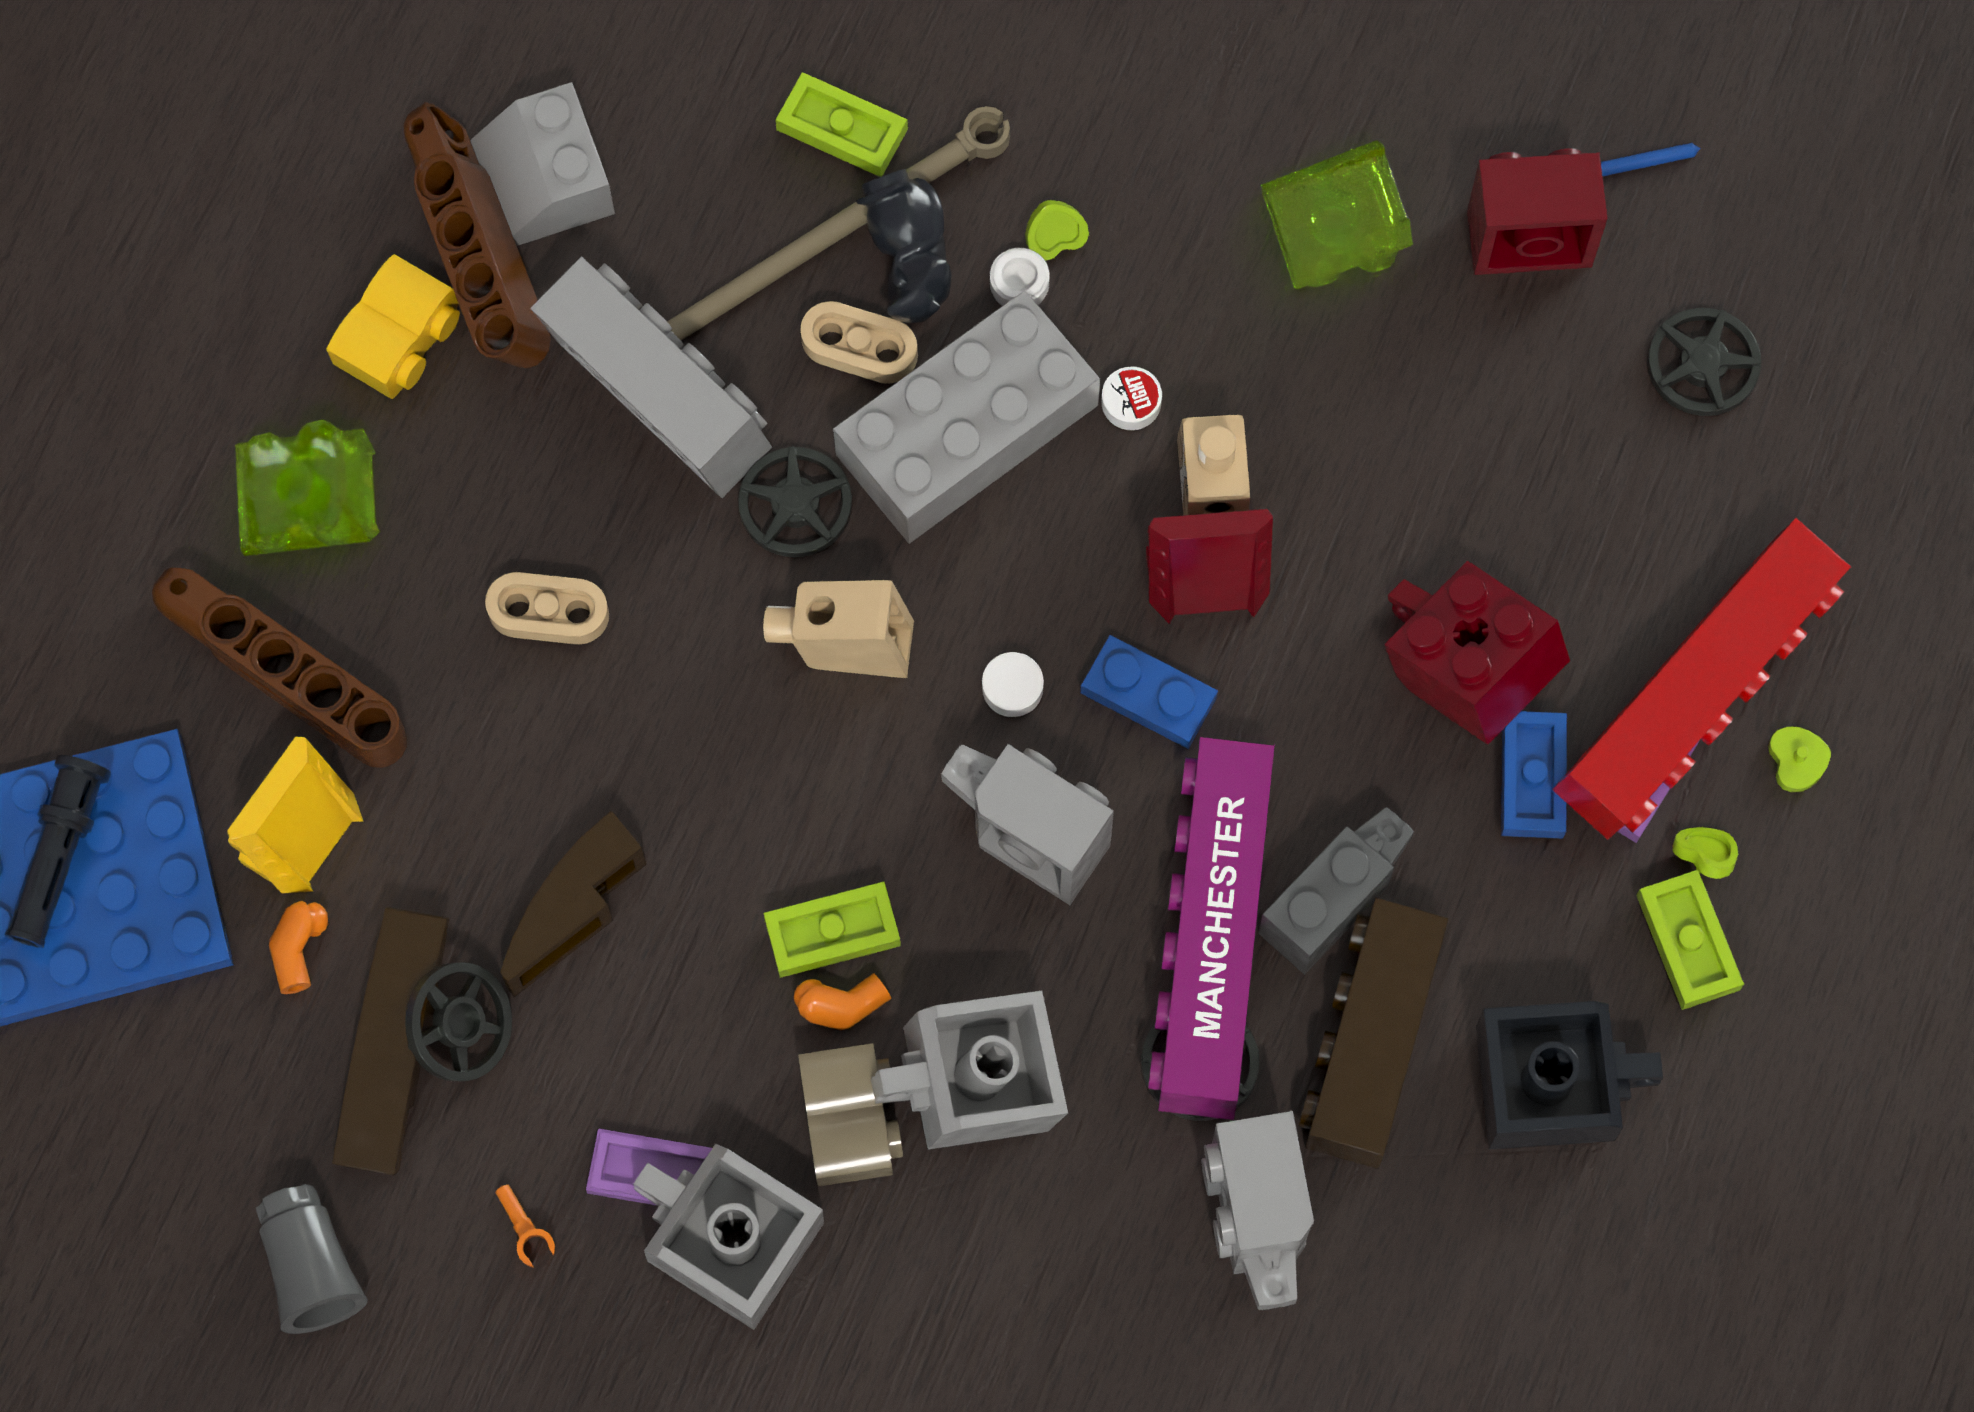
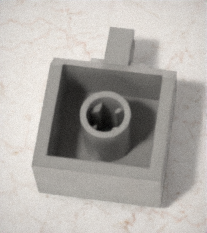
M1007 744L996 760L965 745H961L946 764L941 773V778L944 784L975 810V828L979 847L1068 905H1071L1111 846L1114 811L1107 807L1109 804L1108 799L1100 791L1084 782H1078L1074 786L1056 775L1057 769L1055 765L1042 754L1032 749L1026 748L1022 753Z
M1042 991L941 1004L917 1011L903 1027L908 1053H904L901 1056L903 1066L880 1069L871 1078L875 1104L910 1100L912 1111H920L928 1149L1048 1132L1068 1114ZM991 1071L993 1078H989L986 1072Z
M1293 1111L1218 1123L1215 1127L1212 1144L1204 1145L1205 1158L1201 1159L1207 1195H1219L1221 1207L1216 1208L1217 1220H1213L1214 1236L1219 1258L1230 1257L1233 1274L1245 1273L1258 1310L1296 1304V1259L1306 1246V1240L1310 1228L1314 1224V1218Z
M718 1144L714 1145L695 1175L684 1169L678 1179L675 1180L647 1163L633 1183L636 1192L659 1206L652 1219L661 1226L644 1250L647 1262L753 1330L824 1224L823 1209L731 1150ZM735 1224L744 1225L747 1242L740 1247L738 1242L734 1243V1248L726 1247L721 1230L730 1225L731 1230L735 1231Z

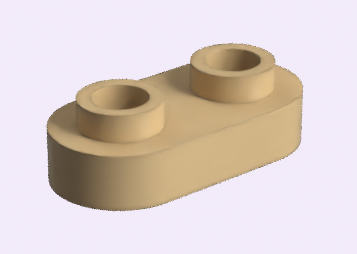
M829 301L813 306L805 314L801 322L803 349L813 361L821 365L880 383L898 382L911 373L916 366L918 358L916 337L907 325L898 320L839 302ZM828 332H836L842 337L834 345H828L821 341V337ZM891 349L897 352L898 357L892 362H883L878 359L877 355L883 350Z
M513 572L495 580L486 594V610L492 625L497 631L508 637L567 644H586L597 639L604 632L609 621V609L604 593L596 584L584 579ZM515 602H525L529 605L528 611L522 616L515 617L508 613L509 607ZM577 608H583L590 612L589 617L581 623L571 622L568 620V616L571 611Z

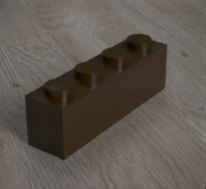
M1375 898L1370 917L1362 914L1357 915L1348 950L1360 953L1354 975L1341 972L1332 1004L1333 1009L1343 1011L1337 1034L1325 1031L1315 1065L1317 1068L1327 1070L1321 1093L1308 1090L1298 1125L1310 1130L1305 1148L1379 1169L1387 1146L1449 918Z

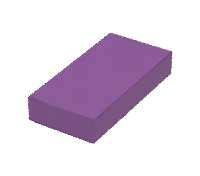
M598 1129L586 1192L587 1194L656 1205L634 1190L633 1183L645 1165L649 1163L677 1180L684 1169L695 1175L712 1148Z

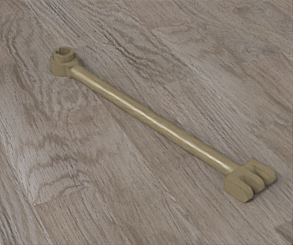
M988 106L976 108L968 114L964 121L963 130L955 135L956 138L907 169L909 178H920L930 183L965 160L970 162L976 157L989 159L1004 153L1009 145V121H1003V112L997 108ZM1003 122V127L999 129V125ZM984 131H991L995 134L998 132V138L991 144H982L976 139L978 134ZM856 202L667 321L673 328L671 331L681 341L866 224L867 207L858 205Z

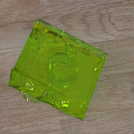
M1378 140L1262 184V193L1294 289L1296 290L1308 285L1319 287L1331 284L1339 276V273L1357 266L1370 272L1387 269L1395 262L1399 250L1413 245L1410 219L1406 216L1385 155V147Z
M318 420L307 423L297 436L280 438L268 432L253 436L248 442H241L235 445L240 550L244 556L370 542L380 533L375 517L372 456L376 452L363 428L342 431L328 421Z

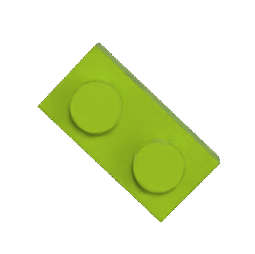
M803 72L775 120L777 131L879 177L883 176L908 130L907 119Z
M1698 870L1639 889L1636 895L1682 1010L1742 989L1744 986L1743 980Z
M885 882L763 913L780 978L901 946Z

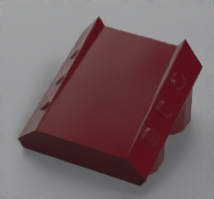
M1268 509L1153 518L1147 530L1149 546L1146 547L1145 551L1149 584V604L1168 624H1170L1174 615L1248 610L1255 617L1270 594L1273 515Z

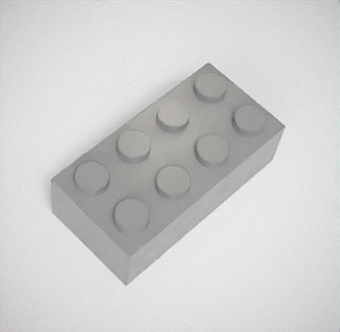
M581 256L530 309L554 339L717 495L723 498L746 475L749 469L772 448L761 431L768 423L756 411L757 407L733 383H730L724 390L722 389L725 386V382L713 371L715 369L714 366L693 345L688 343L680 350L684 344L671 331L673 328L648 303L642 307V304L629 292L630 287L607 264L604 263L596 270Z
M1024 290L833 428L835 453L910 544L1097 407L1099 403L1100 378Z

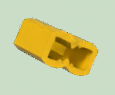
M393 254L378 270L364 292L361 301L344 318L330 340L326 350L332 363L390 399H393L403 388L411 389L418 382L425 369L426 359L423 358L425 352L436 340L440 342L445 341L458 323L460 312L457 310L459 303L453 288Z

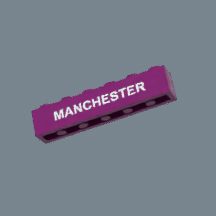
M1200 737L1197 759L1185 757L1181 794L1193 795L1191 816L1179 815L1175 852L1187 853L1185 874L1172 873L1168 910L1180 912L1178 933L1166 932L1162 969L1174 971L1172 991H1159L1155 1029L1167 1030L1165 1052L1152 1051L1148 1089L1161 1090L1158 1111L1234 1120L1274 756L1273 745Z

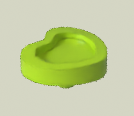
M1047 200L1039 204L1032 213L1025 232L1028 248L1038 253L1045 261L1055 258L1062 250L1081 248L1087 242L1089 236L1088 225L1080 212L1064 202Z
M1785 727L1777 730L1770 738L1768 745L1769 754L1778 764L1776 772L1777 783L1783 790L1788 792H1802L1811 788L1819 781L1827 769L1831 758V751L1828 745L1816 734L1800 727Z
M1696 827L1681 830L1676 834L1672 846L1676 856L1693 863L1699 873L1715 879L1729 876L1734 870L1738 857V847L1734 838L1725 831L1713 828Z

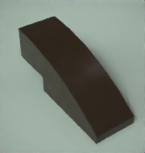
M612 811L580 837L552 869L531 900L511 940L500 971L507 989L514 997L609 925L613 919L608 904L603 898L647 865L642 847Z

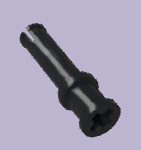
M57 755L54 764L59 770L48 804L40 805L37 813L39 817L38 822L43 827L25 875L14 913L4 934L5 937L13 941L37 948H44L50 923L63 890L79 839L85 838L88 833L92 832L94 821L90 819V815L100 785L108 783L111 772L98 764L68 755Z

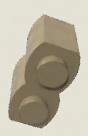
M873 1043L799 1054L798 1058L818 1187L893 1175L891 1159L903 1157L898 1119L885 1121L883 1103L875 1104L871 1078L875 1076L878 1070L890 1068L889 1059L876 1060Z

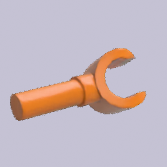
M506 1184L498 1188L495 1193L514 1225L513 1228L519 1237L517 1253L520 1260L525 1265L534 1268L524 1253L525 1243L533 1237L545 1239L554 1256L555 1244L553 1238L548 1232L535 1228L510 1185Z

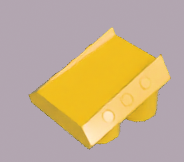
M295 737L227 830L229 834L228 842L230 846L240 852L238 859L243 865L270 881L282 894L313 892L310 880L352 822L364 821L355 795L305 737Z

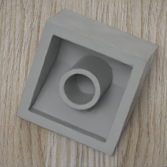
M572 82L515 100L470 140L479 165L485 168L491 178L517 246L615 214L610 186Z

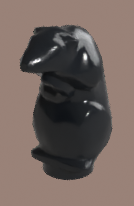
M902 169L862 184L865 197L856 200V203L867 207L868 231L877 248L882 253L893 256L894 259L891 273L888 276V296L891 300L887 305L888 314L893 319L904 323H918L926 321L947 300L950 294L952 275L950 266L946 261V248L943 236L944 214L941 200L936 190L927 181L920 178L910 179L907 170Z

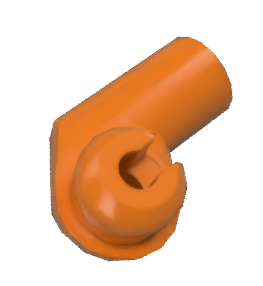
M299 901L285 909L270 938L269 949L282 994L301 992L311 986L303 949L310 936L317 937L327 929L328 915L321 904L316 902L306 904L304 901Z
M874 973L848 992L822 985L816 979L803 981L794 992V1002L803 1018L810 1023L837 1030L851 1028L891 999L888 990Z

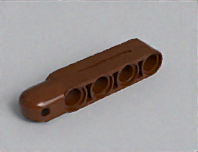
M425 102L411 111L403 124L405 140L416 166L414 175L415 190L474 345L481 354L488 358L519 368L536 366L545 358L549 351L550 332L530 309L538 299L491 178L485 168L479 165L466 129L439 107ZM451 130L453 132V140L445 133L446 131ZM514 331L513 338L510 342V337Z
M168 568L154 583L152 590L153 602L166 618L208 647L212 654L225 666L356 759L371 767L384 768L394 764L402 757L407 748V735L395 707L252 604L236 595L225 594L190 569ZM232 621L245 623L242 633L232 639L218 638V633L225 624ZM289 655L294 657L291 666L284 672L273 674L265 671L268 662L276 656ZM338 689L342 691L339 701L333 706L318 708L313 705L316 696L323 690ZM386 723L391 726L388 735L381 741L374 743L361 740L364 730L371 724Z

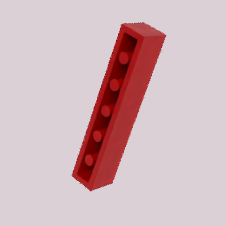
M1795 518L1769 543L1552 790L1607 840L1624 826L1633 833L1658 806L1650 798L1662 783L1670 789L1673 788L1695 764L1696 761L1688 753L1701 739L1709 746L1731 723L1733 718L1726 712V709L1733 701L1739 697L1745 703L1748 702L1770 678L1771 675L1763 669L1768 661L1775 654L1783 661L1806 637L1808 633L1800 625L1809 614L1813 612L1818 618H1821L1841 597L1844 590L1837 585V582L1851 566L1802 522Z

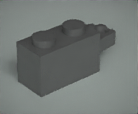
M1387 807L1356 831H1352L1347 826L1263 913L1259 935L1305 975L1356 922L1357 915L1363 914L1374 903L1375 898H1378L1388 888L1394 869L1393 865L1412 839L1414 833L1412 828Z

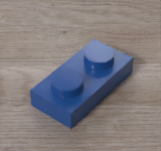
M1109 635L1084 679L1080 693L1189 749L1217 699L1218 690Z
M1521 711L1502 730L1501 836L1564 838L1566 833V802L1552 789L1567 773V713Z

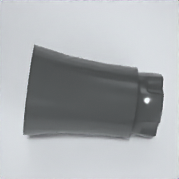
M304 1184L293 1188H283L264 1197L262 1203L256 1207V1212L262 1225L259 1233L268 1257L275 1286L281 1330L288 1334L313 1332L342 1322L362 1310L367 1304L368 1299L349 1267L335 1235L328 1211L325 1207L321 1206L316 1188L313 1185Z

